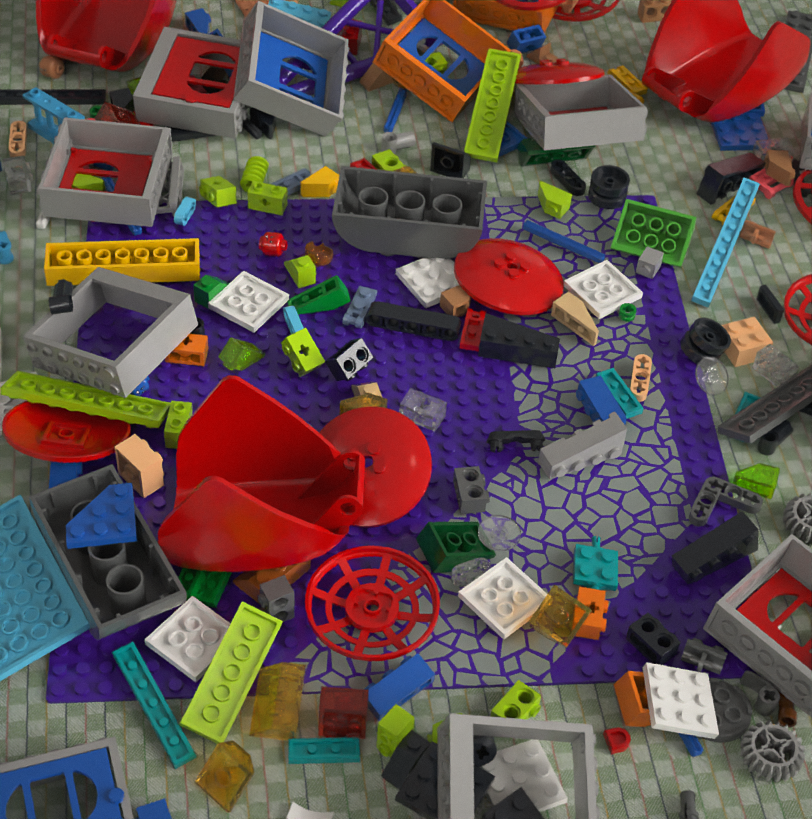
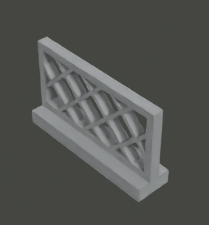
M180 156L173 157V162L170 163V170L166 177L168 182L164 184L162 193L164 191L168 193L161 196L156 214L172 212L174 217L176 210L182 202L184 168ZM162 203L167 204V206L159 207Z

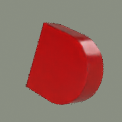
M616 727L604 730L603 732L611 754L620 753L628 749L631 741L628 731Z

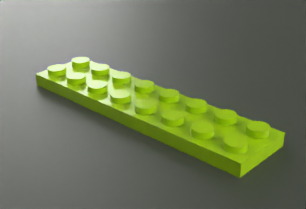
M488 48L464 152L469 154L471 158L496 163L498 161L521 60V54Z
M18 370L1 387V395L8 396L11 399L19 398L28 400L30 403L47 404L49 407L66 408L69 411H80L92 416H103L110 420L117 419L126 421L129 424H141L148 428H159L168 416L171 404L131 394L124 398L104 390H98L89 385Z

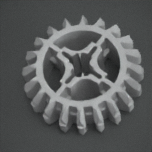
M802 493L799 497L795 496L787 503L783 512V523L786 524L785 530H790V535H796L799 540H804L806 544L808 542L812 543V494L809 493L805 496Z
M770 720L766 721L764 725L759 721L756 726L752 725L744 733L740 743V756L744 757L743 765H750L749 772H757V778L762 775L765 776L766 782L770 778H773L775 783L779 782L780 779L786 782L789 777L793 778L801 770L802 763L805 760V754H803L805 746L801 745V738L795 737L796 730L788 731V725L781 727L779 721L772 725ZM760 741L761 748L757 750L755 743ZM785 753H788L790 760L787 762L784 760Z

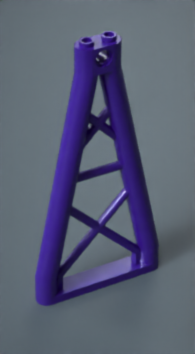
M348 0L321 27L334 34H338L346 25L375 32L372 57L357 61L352 53L348 52L347 59L351 64L346 67L347 78L345 83L363 77L373 64L372 61L380 48L381 33L389 35L394 30L382 27L384 0H377L376 25L352 20L371 0ZM394 0L407 16L417 7L413 0ZM425 38V45L430 48L437 39ZM290 58L286 62L298 68L312 71L306 63L299 59ZM281 67L279 83L287 86L297 73ZM306 79L288 87L311 96L314 95L315 81Z

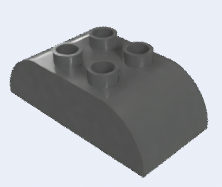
M341 166L332 211L333 224L338 234L346 242L367 252H376L384 256H393L395 254L415 256L419 259L424 257L454 258L458 253L471 250L481 237L487 181Z
M113 464L29 496L37 526L89 622L90 629L88 630L96 640H100L182 605L187 599L184 587L135 503L137 541L67 549L66 524L109 485L123 484Z

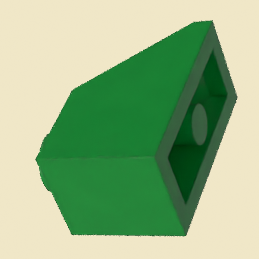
M204 275L193 285L195 302L209 309L208 302L229 283L218 277Z

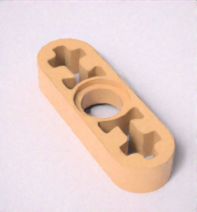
M15 121L10 126L9 155L12 159L18 160L26 155L27 126L24 121Z
M644 354L637 355L634 359L630 391L639 402L644 401L647 397L652 359ZM641 363L644 364V369L640 368ZM636 376H643L645 380H638ZM637 387L641 388L640 393H637Z

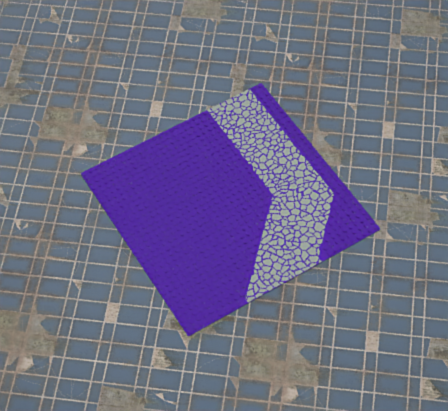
M628 195L626 198L658 207L653 195ZM572 196L570 208L561 219L544 213L538 197L485 198L483 228L479 240L489 238L507 239L538 250L556 265L562 275L563 283L564 280L599 264L525 231L523 225L526 220H530L604 253V261L608 260L643 292L642 298L630 303L637 308L635 319L630 322L619 318L620 309L601 319H598L587 309L599 330L595 346L552 317V308L534 315H513L488 308L472 298L470 308L473 311L481 312V310L487 311V314L560 338L555 368L478 356V351L459 349L466 315L458 317L462 324L458 338L454 341L370 326L366 320L362 329L356 328L352 324L344 325L342 323L343 317L351 304L349 302L334 310L298 314L303 328H307L325 361L350 340L362 338L373 356L368 362L369 365L362 370H358L355 373L356 376L350 381H336L326 363L300 377L293 370L292 362L284 354L281 344L286 337L291 335L283 313V308L288 307V301L253 333L213 310H209L196 303L193 285L198 281L151 282L190 294L196 318H201L204 321L209 349L205 366L165 362L164 359L148 375L150 378L148 381L149 389L140 395L141 397L169 403L171 401L191 402L192 412L194 413L224 377L235 375L283 404L310 424L316 431L320 432L335 417L344 412L359 408L351 388L352 385L377 382L382 395V407L397 411L412 420L424 434L432 456V473L429 485L421 500L409 513L394 522L378 527L350 526L347 535L326 554L312 559L311 569L291 585L294 590V618L282 623L246 697L364 692L363 690L373 682L376 684L381 681L382 676L388 670H395L400 667L401 661L407 656L411 655L413 657L417 653L435 673L434 682L423 690L513 687L518 680L527 686L616 683L627 671L643 672L642 667L646 663H651L626 639L629 626L646 613H650L654 618H657L680 641L677 655L663 666L696 671L698 666L682 661L681 657L687 640L697 638L702 640L704 645L722 647L724 652L727 653L720 674L702 668L701 673H707L709 678H742L747 670L760 676L703 629L716 602L752 571L749 555L690 584H687L672 566L673 554L738 513L735 507L717 501L704 526H694L689 521L691 508L705 480L709 477H717L729 482L700 367L691 361L681 349L680 341L690 329L673 266L661 263V267L654 278L651 279L636 273L639 256L611 249L624 205L616 209H603L594 205L588 196ZM288 199V205L282 216L248 209V200H236V204L216 207L207 200L196 201L195 210L185 226L174 223L172 212L156 214L153 226H141L142 233L136 236L132 234L126 224L88 221L86 242L199 238L200 279L204 275H210L230 283L241 272L245 271L289 294L290 299L337 275L347 287L351 302L358 287L363 286L377 290L375 301L446 314L440 307V303L425 308L396 275L397 268L417 261L419 258L396 254L384 256L376 252H367L352 246L338 234L332 220L335 199ZM162 203L159 207L167 206V204ZM266 232L282 233L288 243L287 250L283 251L279 257L266 256L259 249L260 237ZM309 255L316 266V283L298 289L284 262ZM565 287L563 289L562 296L568 292V290ZM106 302L78 328L77 349L115 361L158 318ZM644 354L652 359L647 397L644 401L639 402L644 408L643 413L626 420L627 433L622 454L619 457L585 467L580 471L570 472L562 477L549 479L538 463L540 451L537 449L532 451L530 449L531 443L511 442L509 444H502L503 450L501 452H497V449L495 452L490 451V444L487 443V439L493 431L540 430L545 437L543 447L563 437L566 439L570 438L579 429L584 431L592 427V419L585 413L582 402L578 401L576 397L579 381L596 377V373L614 368L630 389L635 357ZM641 363L640 368L644 369V364ZM636 376L638 380H645L643 376ZM637 387V393H640L641 388ZM167 417L159 428H148L145 425L136 423L130 424V437L136 434L141 440L144 439L154 452L157 451L163 459L164 486L145 498L133 488L134 503L157 542L160 525L164 518L174 509L176 499L177 449L165 448L164 429ZM113 453L100 459L82 462V474L78 475V477L112 464L118 473L116 454ZM367 458L365 459V467H370L373 460ZM479 466L481 474L485 476L484 489L488 490L490 501L486 503L485 512L460 514L453 485L454 468ZM119 475V477L121 478L122 482H123V483H127V482ZM729 492L728 495L733 498L732 492ZM701 499L704 504H711L709 499ZM700 510L697 517H700L703 511ZM428 522H478L496 556L453 572L433 573L416 537ZM593 536L601 538V548L618 551V587L616 591L603 590L606 591L605 600H608L609 604L607 614L603 613V618L607 619L605 632L600 633L599 640L572 636L579 587H585L573 584L574 548L576 544L592 546ZM382 546L402 551L420 562L430 572L436 582L440 597L438 620L427 640L410 653L385 661L355 660L333 651L321 642L308 623L305 612V594L312 575L328 558L354 547ZM360 557L348 560L347 562L352 572L361 569H379L382 557ZM507 557L553 600L550 606L503 640L458 597V592ZM391 560L388 571L400 576L409 585L420 578L408 566ZM170 564L178 577L183 567ZM339 565L327 572L316 588L329 593L332 586L344 576ZM232 572L217 607H209L229 623L232 622L242 601L257 609L260 608V604L233 584V580L242 572ZM365 576L357 578L360 585L376 583L377 576ZM386 579L384 586L391 589L394 593L403 589L397 583ZM346 583L335 596L347 599V596L353 589L349 583ZM425 584L415 591L419 601V614H432V598ZM313 596L312 614L316 625L320 626L329 623L325 613L326 601ZM409 596L399 601V611L412 613V604ZM332 604L334 620L337 621L345 618V608ZM182 605L100 640H96L90 631L87 630L51 651L46 690L47 703L137 701L112 655L113 651L131 642H134L165 700L193 699L204 675L197 682H194L145 645V639ZM369 605L366 607L370 611H375L378 609V607L375 605ZM396 620L390 628L398 635L406 628L409 621ZM416 622L412 631L402 639L407 647L416 642L425 633L430 622ZM349 625L341 628L347 635L358 639L360 630L354 626ZM334 631L323 634L332 643L353 652L355 645L343 640ZM383 632L370 633L367 641L379 642L387 640V637ZM392 644L380 648L365 647L362 654L377 655L392 653L398 650Z

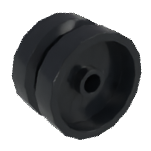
M603 165L597 167L591 175L588 192L589 200L594 205L603 209L621 207L625 204L630 183L629 174L618 166Z
M706 317L696 319L691 325L690 330L684 334L680 341L684 354L691 361L705 367L716 364L721 358V354L731 344L730 335L726 329L718 322Z

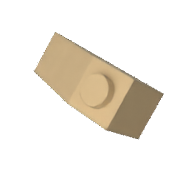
M568 291L553 302L551 316L595 346L599 330L583 301Z

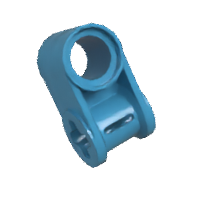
M5 231L0 232V264L4 265L14 260L13 253L10 250L12 245Z

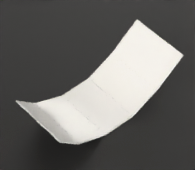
M292 802L287 819H332L334 812H315Z

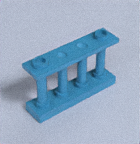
M37 87L23 94L24 99L33 103L35 118L27 122L28 128L53 144L55 136H58V128L62 124L64 117L85 119L84 115ZM41 109L45 111L46 118L42 116ZM53 116L57 118L58 125L54 123Z

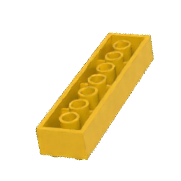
M199 238L46 243L44 263L47 286H55L59 280L66 279V281L72 282V285H79L97 267L148 282L199 281Z

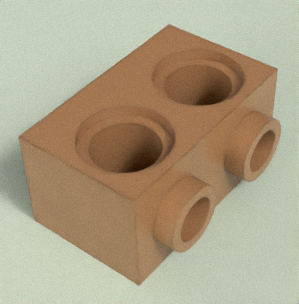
M640 0L637 14L641 22L662 21L672 0Z

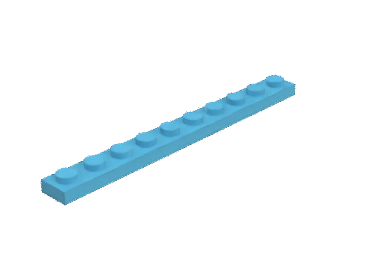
M745 177L743 178L693 294L692 302L707 308L709 307L760 183Z

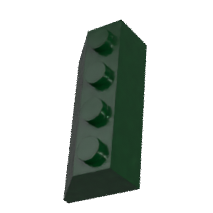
M526 138L519 143L517 150L520 165L523 167L548 164L556 159L563 161L587 159L595 145L543 150L536 140Z

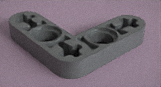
M709 477L705 480L691 508L689 521L694 526H704L717 501L745 512L756 514L761 510L763 499L759 494L717 477ZM728 493H736L738 497L732 498L728 495ZM701 499H709L711 504H704ZM699 511H703L702 515L697 517Z

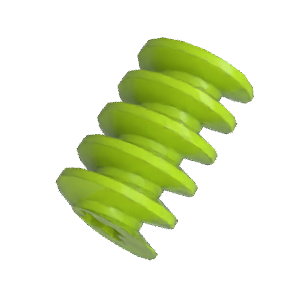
M253 156L248 159L240 180V186L245 192H248L253 181L264 182L267 169L269 168V163L265 158Z

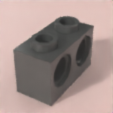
M479 466L454 468L453 485L460 514L485 512L486 503H489L490 498L488 490L484 489L485 476L481 474Z
M285 575L260 584V594L258 595L260 608L258 609L283 622L294 618V590Z

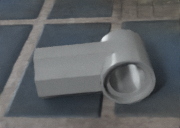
M412 131L400 134L393 132L384 133L382 136L381 152L390 149L395 154L397 149L415 145L414 133Z

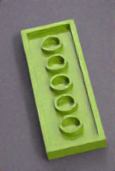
M243 601L241 602L180 722V726L221 746L223 745L283 623L282 620Z

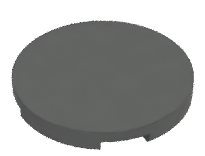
M709 678L719 735L715 739L702 738L719 743L734 741L740 738L750 725L752 718L751 703L738 686L734 687L729 683L719 681L718 678Z

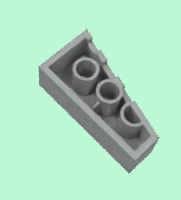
M617 413L609 414V418L602 422L600 419L593 422V426L584 431L582 429L575 431L568 439L563 437L541 448L538 463L548 478L562 477L570 472L580 471L585 467L619 457L622 454L627 427Z

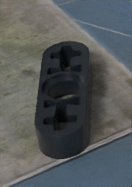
M560 159L553 160L550 167L551 174L572 195H584L586 183L565 161Z

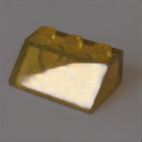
M281 662L260 668L249 736L279 740L297 739L306 665Z

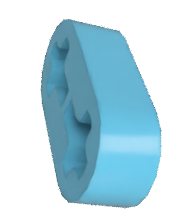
M187 196L183 199L174 216L175 224L182 226L187 224L195 210L196 199Z

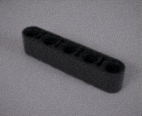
M379 301L370 304L366 317V322L373 327L447 341H454L458 338L462 324L460 318L454 315Z

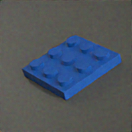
M744 113L728 120L711 123L720 151L770 150L771 143L760 114Z

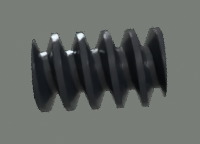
M473 735V765L481 767L490 763L495 758L497 748L492 736Z

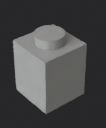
M647 246L638 259L636 273L653 279L661 267L664 253Z

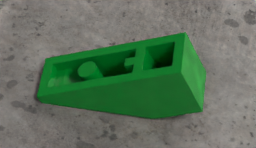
M336 275L290 298L288 306L294 305L297 314L334 310L351 301L347 287Z

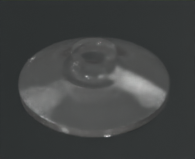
M706 357L699 361L696 366L695 376L700 388L709 395L723 393L729 381L728 372L724 364L714 357Z
M494 515L487 517L480 523L478 537L482 544L489 549L507 551L519 543L521 530L513 519L503 515Z

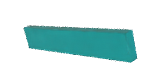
M134 642L113 651L112 655L173 767L177 769L196 759L192 746Z

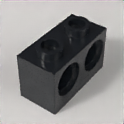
M358 338L347 342L328 358L325 363L336 381H350L356 376L355 373L358 370H362L369 365L368 362L373 356L363 339Z
M646 613L628 628L626 639L652 664L664 665L677 655L680 641L676 635L670 633L650 613Z

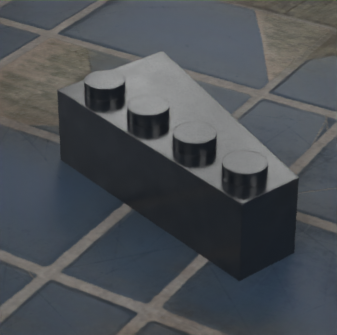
M749 152L709 164L704 170L705 174L696 194L712 205L716 203L717 198H725L727 196L726 193L729 191H737L743 178L749 179L751 175L762 170L766 162Z
M485 313L478 356L555 368L560 338Z
M741 511L673 554L672 566L687 584L697 582L701 578L757 551L759 529Z

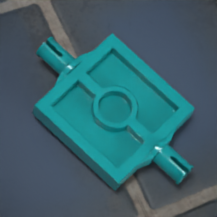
M599 536L592 537V546L576 544L574 548L573 584L597 590L616 591L618 587V551L601 548V538Z

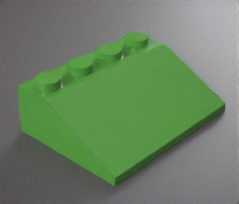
M626 199L611 249L640 257L648 246L664 253L662 263L681 268L693 235L697 217Z

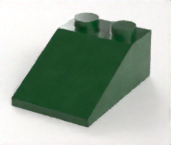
M428 522L416 537L433 573L453 572L496 556L478 522Z

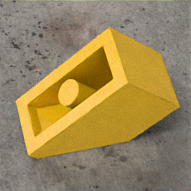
M326 166L301 181V196L330 197L337 191L339 174Z

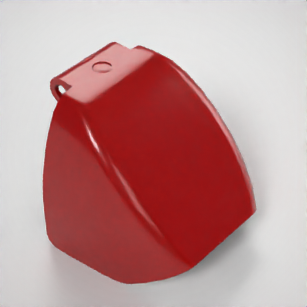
M36 0V24L39 43L44 52L53 57L110 71L127 72L140 65L153 52L163 28L169 27L177 0Z
M672 0L653 40L645 72L642 76V84L664 101L669 102L680 111L698 120L710 123L728 120L756 108L787 87L800 73L808 60L810 39L781 21L775 22L770 27L763 40L758 38L750 31L738 0Z
M228 375L217 384L180 431L176 453V499L174 509L164 518L160 525L158 544L170 564L204 571H261L287 567L320 557L334 548L347 535L350 525L362 514L365 457L355 450H346L340 453L325 437L283 404L242 378ZM346 459H356L355 467H351Z

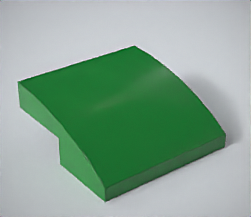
M182 568L178 579L187 593L186 601L193 596L207 607L216 608L232 572Z

